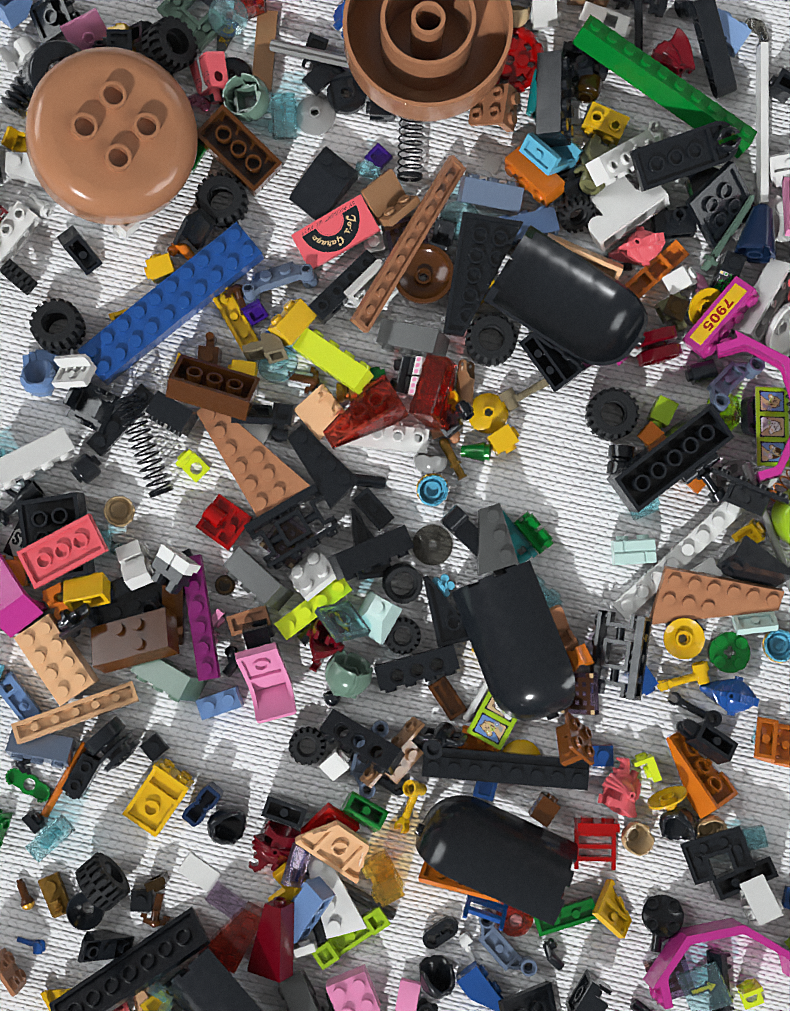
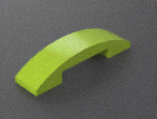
M380 906L361 915L367 928L328 938L318 946L316 952L311 953L322 970L339 960L341 955L372 934L376 935L391 925V922Z

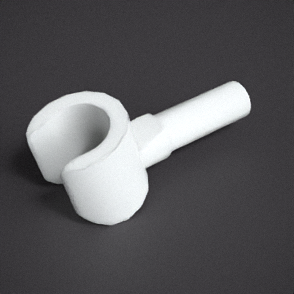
M465 931L459 936L461 946L467 951L470 961L474 962L476 959L469 946L473 939Z

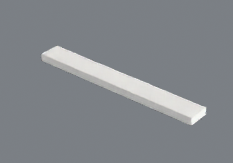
M761 42L756 49V206L760 203L767 204L769 202L768 42Z

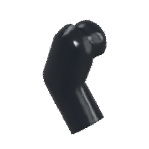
M229 646L225 649L228 664L222 672L228 677H231L238 668L235 653L239 652V650L234 646Z

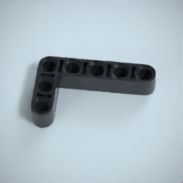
M675 0L674 9L679 18L692 19L708 82L714 98L718 99L736 91L737 84L716 1Z
M455 505L440 522L478 558V528L468 520L469 516L460 507ZM516 564L498 570H494L492 572L494 574H498L505 571V569L515 566Z

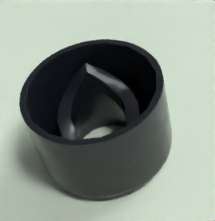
M51 40L38 46L28 56L22 70V81L30 99L39 81L48 72L49 66H54L62 59L82 51L78 46L64 40Z

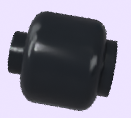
M84 453L71 463L72 470L70 472L80 483L88 484L101 474L99 466L102 463L95 455L90 457Z

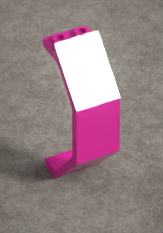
M736 330L734 339L728 337L720 340V344H717L716 348L718 359L740 352H748L777 368L781 372L790 400L789 357ZM790 435L777 466L756 474L758 483L777 478L782 474L790 457Z
M733 918L682 927L672 938H669L642 980L649 985L651 997L664 1009L674 1008L669 987V976L688 948L693 944L741 934L747 935L778 954L782 973L790 977V952Z

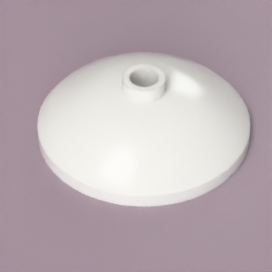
M790 302L781 307L773 316L768 325L765 345L787 357L790 356Z

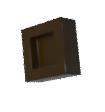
M670 294L662 315L682 322L690 301Z
M167 871L148 879L144 884L146 891L154 890V892H158L166 887L165 884L170 880Z

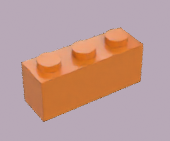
M520 145L505 157V171L510 177H514L524 190L527 189L538 203L541 202L547 207L564 193L565 181L556 173L547 176L519 151Z

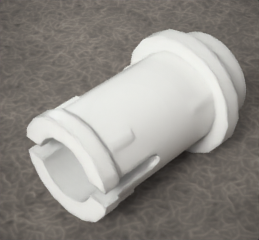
M33 194L29 195V198L25 201V205L38 212L41 217L47 218L53 211V207H51L49 202L45 203Z

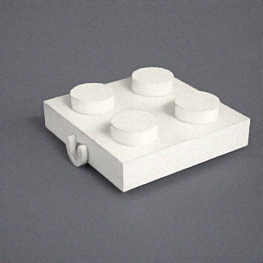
M318 548L286 573L293 582V587L298 593H301L307 602L336 579L328 558L326 559Z

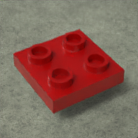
M218 494L213 503L202 514L196 528L230 551L245 530L244 525L249 523L253 517L221 494Z
M328 802L300 830L301 834L335 820L340 821L354 832L358 831L360 827L357 821Z

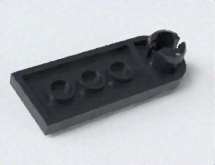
M715 121L630 151L641 192L728 162L735 156L742 138L739 137L719 144L718 140L738 134L740 131L727 122Z

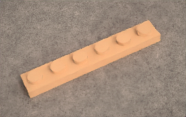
M133 681L12 723L11 726L16 742L20 745L139 702V698Z

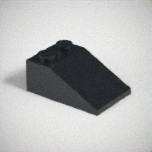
M325 146L314 159L290 195L289 200L316 221L332 211L357 181L358 173Z
M747 535L729 546L716 565L723 574L733 579L771 587H777L790 579V568Z

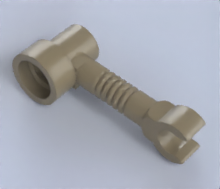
M544 378L517 394L511 387L498 396L501 402L504 401L510 412L520 406L519 401L547 387L549 384Z

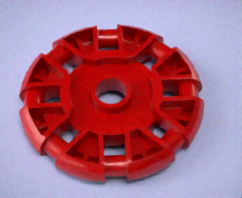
M524 26L513 28V35H518V38L512 37L508 56H511L514 62L512 64H505L500 78L508 80V83L519 94L525 92V89L531 85L534 70L537 69V53L544 52L542 44L536 40L537 36ZM528 44L532 47L529 51L525 48ZM528 63H534V67H527ZM521 76L525 79L522 82L518 80Z

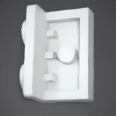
M86 354L55 356L54 361L60 368L51 383L55 388L86 387L91 382L97 367Z

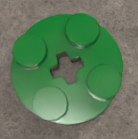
M721 632L708 645L707 653L710 662L722 672L735 673L743 670L750 659V647L747 639L737 635L735 632ZM729 646L734 651L731 658H727L728 656L724 654V650H728Z

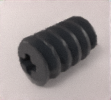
M19 70L21 78L15 77L14 81L16 84L11 83L9 85L12 91H5L8 98L1 97L0 99L8 109L21 116L18 110L26 111L22 104L29 105V100L23 86L22 70Z

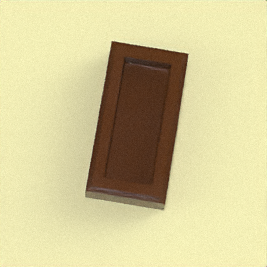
M445 675L428 686L450 721L468 710Z

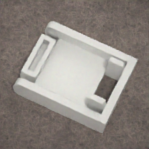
M377 259L343 292L356 309L359 306L357 300L365 296L384 263L381 259ZM396 287L386 304L399 292Z

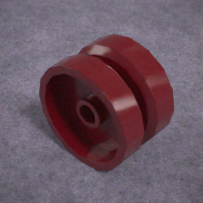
M667 326L644 332L643 335L646 337L639 348L637 346L634 348L644 350L636 356L639 367L667 362L683 354L681 344L676 342L669 343L678 337L676 326Z

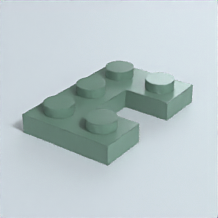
M164 0L156 8L157 12L162 17L173 16L174 19L178 17L181 19V22H186L188 24L187 27L193 31L192 35L196 37L197 41H195V44L198 45L200 52L228 25V21L214 8L198 21L187 11L196 0Z

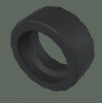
M396 563L385 571L382 578V587L386 595L393 602L406 604L414 601L420 595L423 588V580L420 573L412 565ZM400 572L410 573L414 579L413 588L404 595L396 594L391 588L392 578Z

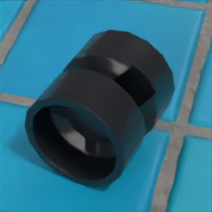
M616 444L609 445L608 457L611 461L607 462L606 474H613L635 457V447Z

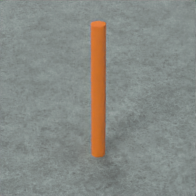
M82 741L72 758L70 767L66 768L43 808L42 816L48 818L63 792V785L82 753L86 751L84 748L86 742Z

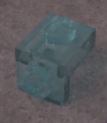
M357 161L355 170L359 176L375 180L381 175V167L374 166V163L370 161Z
M158 982L155 985L151 984L145 991L162 1001L157 1011H170L174 1004L172 1002L173 997L166 992L167 988Z

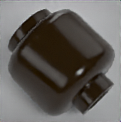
M595 72L591 75L578 76L574 92L580 102L591 103L598 99L603 84L601 77Z

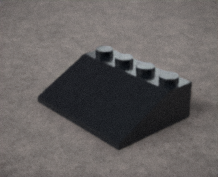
M74 492L18 501L17 508L23 548L87 514L85 494ZM94 559L54 580L95 573ZM27 575L28 583H31V581H30V579H29V577H28V575Z

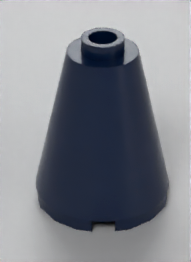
M760 203L752 208L735 246L734 253L746 257V262L762 264L769 263L771 258L773 260L776 258L773 209L767 204Z

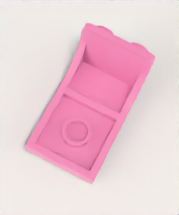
M276 642L235 653L236 662L252 697L257 723L294 715L297 709L292 680Z

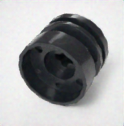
M117 716L103 726L84 745V748L92 756L99 752L104 754L98 762L100 765L109 759L110 762L104 767L106 772L119 767L134 753L140 743L138 738L130 744L127 742L134 735L132 732L124 737L121 735L126 725Z

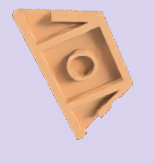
M338 820L298 835L295 838L297 845L354 883H358L359 873L365 862L364 857L369 849V841Z

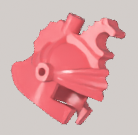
M644 226L637 227L636 231L621 245L608 253L609 257L624 263L649 266L650 261L660 253L665 245L664 232L653 233L644 230Z
M616 757V760L620 762V766L618 768L613 767V773H610L605 778L602 784L603 794L599 793L598 803H603L612 811L622 816L636 818L635 802L639 799V794L641 793V784L637 778L639 772L635 770L630 771L629 758Z

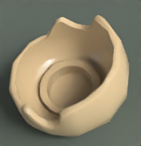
M512 5L513 28H520L530 18V7L526 9L519 5Z
M114 496L104 506V517L109 524L115 527H124L132 522L135 507L130 499L124 496Z
M709 814L697 821L696 830L698 835L696 838L728 829L727 825L717 815Z
M634 821L622 830L621 842L628 852L637 856H643L652 850L655 838L650 833L648 826Z

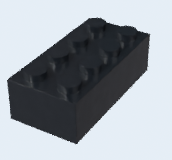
M562 50L537 53L536 135L549 147L571 145V138L574 137V128L571 125V118L574 117V107L571 105V98H574L575 94L574 86L572 85L575 69Z

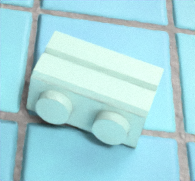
M649 534L636 535V539L630 540L628 536H616V540L611 541L612 565L656 563L655 538H649Z

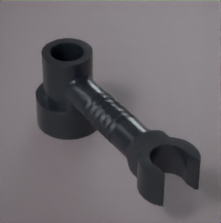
M672 692L678 698L676 703L670 700L667 701L672 706L677 705L697 715L713 727L719 726L722 722V716L718 711L710 710L707 712L681 698V695L677 692ZM710 715H712L714 718L713 722L709 721Z

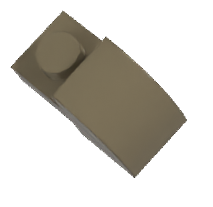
M261 333L260 341L250 342L242 346L243 354L247 361L255 362L266 358L268 363L272 364L289 359L281 339L272 333Z

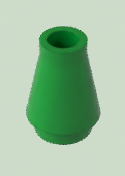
M482 442L462 445L461 457L485 462V460L490 461L491 444Z

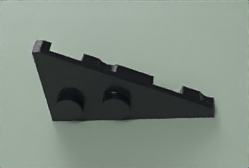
M355 508L349 509L353 546L374 538ZM380 563L373 565L375 569L365 574L359 571L357 572V580L383 577L391 564L388 563L383 566Z
M424 576L423 581L437 646L442 647L469 641L470 639L461 616L440 592L434 582L428 576Z

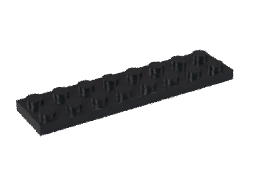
M189 908L49 1004L51 1011H113L207 947L211 942L195 909Z

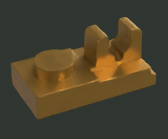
M59 871L39 879L38 884L51 916L57 918L66 914L70 898Z

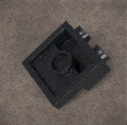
M39 0L31 5L29 13L42 44L47 41L57 40L62 36L65 37L60 26L81 16L73 7L75 0Z

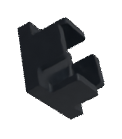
M91 382L88 386L81 387L80 389L70 387L63 401V404L70 407L66 417L102 434L116 406L113 401L118 400L120 397Z
M586 969L565 1004L567 1011H606L608 1003L600 998L602 991L609 995L613 991L608 984Z

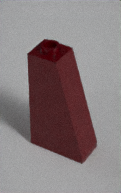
M278 896L264 904L247 972L281 983L293 976L294 902L286 900L285 897Z

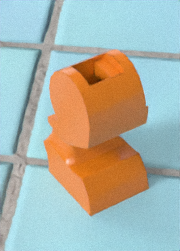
M63 582L42 591V600L47 603L49 608H55L54 617L56 620L61 619V612L63 610H70L63 601L57 598L58 594L63 592Z
M585 643L577 646L573 651L567 652L573 672L580 665L589 666L595 663Z

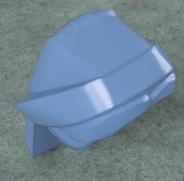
M39 349L22 356L23 369L20 375V382L26 392L38 397L52 395L55 387L51 382L60 368L55 363L54 358L59 355H56L55 352L51 354L47 350Z

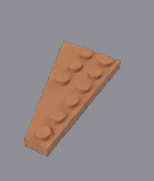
M204 408L196 411L257 517L311 486L242 425L231 423L230 416Z
M665 566L649 617L652 618V624L670 623L680 618L697 620L777 611L785 591L781 588Z

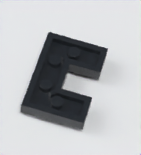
M741 825L680 844L695 885L716 879L709 858L728 853L735 873L756 867Z

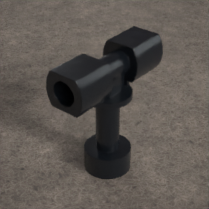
M716 452L681 479L684 484H689L694 479H702L710 491L708 497L713 503L722 500L726 493L723 487L716 486L709 475L711 473L710 467L720 461Z

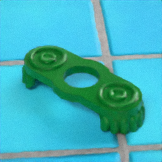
M12 768L7 771L5 779L8 785H15L24 794L35 797L37 802H45L51 796V788L40 781L36 775H27V772L22 774L19 768ZM30 778L35 781V788L33 790L25 788L24 782L26 779Z

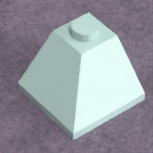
M369 590L350 626L383 645L402 608Z

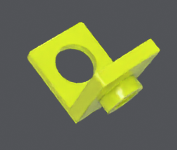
M190 449L183 451L175 463L195 482H198L210 470V467ZM193 463L201 464L202 471L199 474L191 472L190 468Z
M755 978L745 980L741 984L736 985L745 1010L764 1003L761 994L764 991L763 987ZM757 994L754 1001L749 1002L746 1000L747 997Z

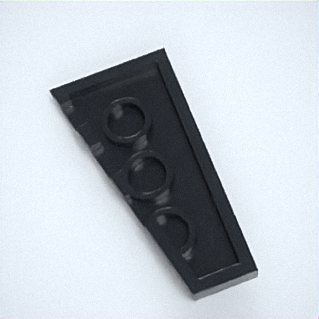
M302 424L287 438L330 509L359 482V479Z

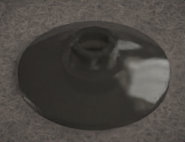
M438 525L422 527L416 532L412 541L414 544V548H412L414 555L419 561L427 565L443 563L449 558L453 548L450 534ZM430 541L436 542L437 546L435 549L429 547Z

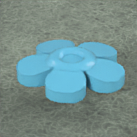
M442 574L441 580L439 577H434L432 580L444 597H448L450 595L449 590L455 588V583L449 581V575Z

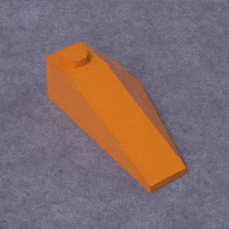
M676 732L666 738L683 787L687 789L688 801L700 819L719 809L738 795L728 777L722 771L718 773L711 766L712 761L709 758L704 759L696 749L685 743L686 737L681 735L680 732Z

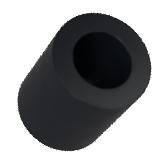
M713 359L688 365L687 370H685L686 380L691 382L692 385L713 380L718 376L717 366Z

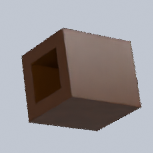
M541 792L528 811L530 817L548 828L561 808L559 803H557L559 799L549 792L547 795Z

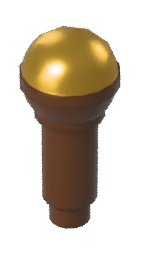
M23 879L16 880L21 896V907L24 910L32 909L35 905V899L29 895Z

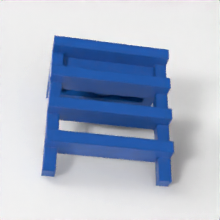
M467 895L462 918L466 919L469 913L498 923V930L503 931L508 905ZM473 902L485 906L487 908L502 912V915L499 916L470 906V903Z

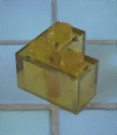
M386 849L365 859L362 871L366 879L370 878L373 883L371 894L376 903L380 902L383 908L405 896V885Z

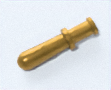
M446 438L440 439L439 445L451 464L450 468L454 469L458 481L467 477V474L464 473L460 465L461 461H458L449 441Z

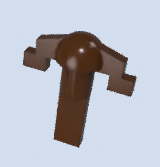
M235 284L226 290L225 299L231 298V294L234 293L242 316L244 313L241 309L246 306L243 299V285Z
M312 366L310 373L313 374V377L289 372L287 378L291 381L310 384V387H305L304 393L309 394V391L313 392L320 383L319 371L315 370L316 368Z
M156 893L151 918H147V913L141 912L142 922L151 927L165 925L166 921L170 920V916H163V920L159 919L164 894Z

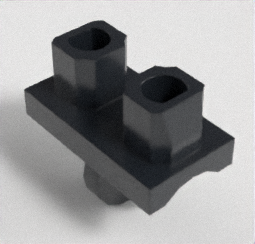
M84 603L72 612L68 609L61 612V619L56 621L60 629L59 638L63 640L69 636L76 638L85 626L92 628L96 625L95 615L91 613L90 605Z

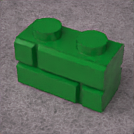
M354 791L347 795L340 809L360 825L367 826L373 832L380 831L389 811Z

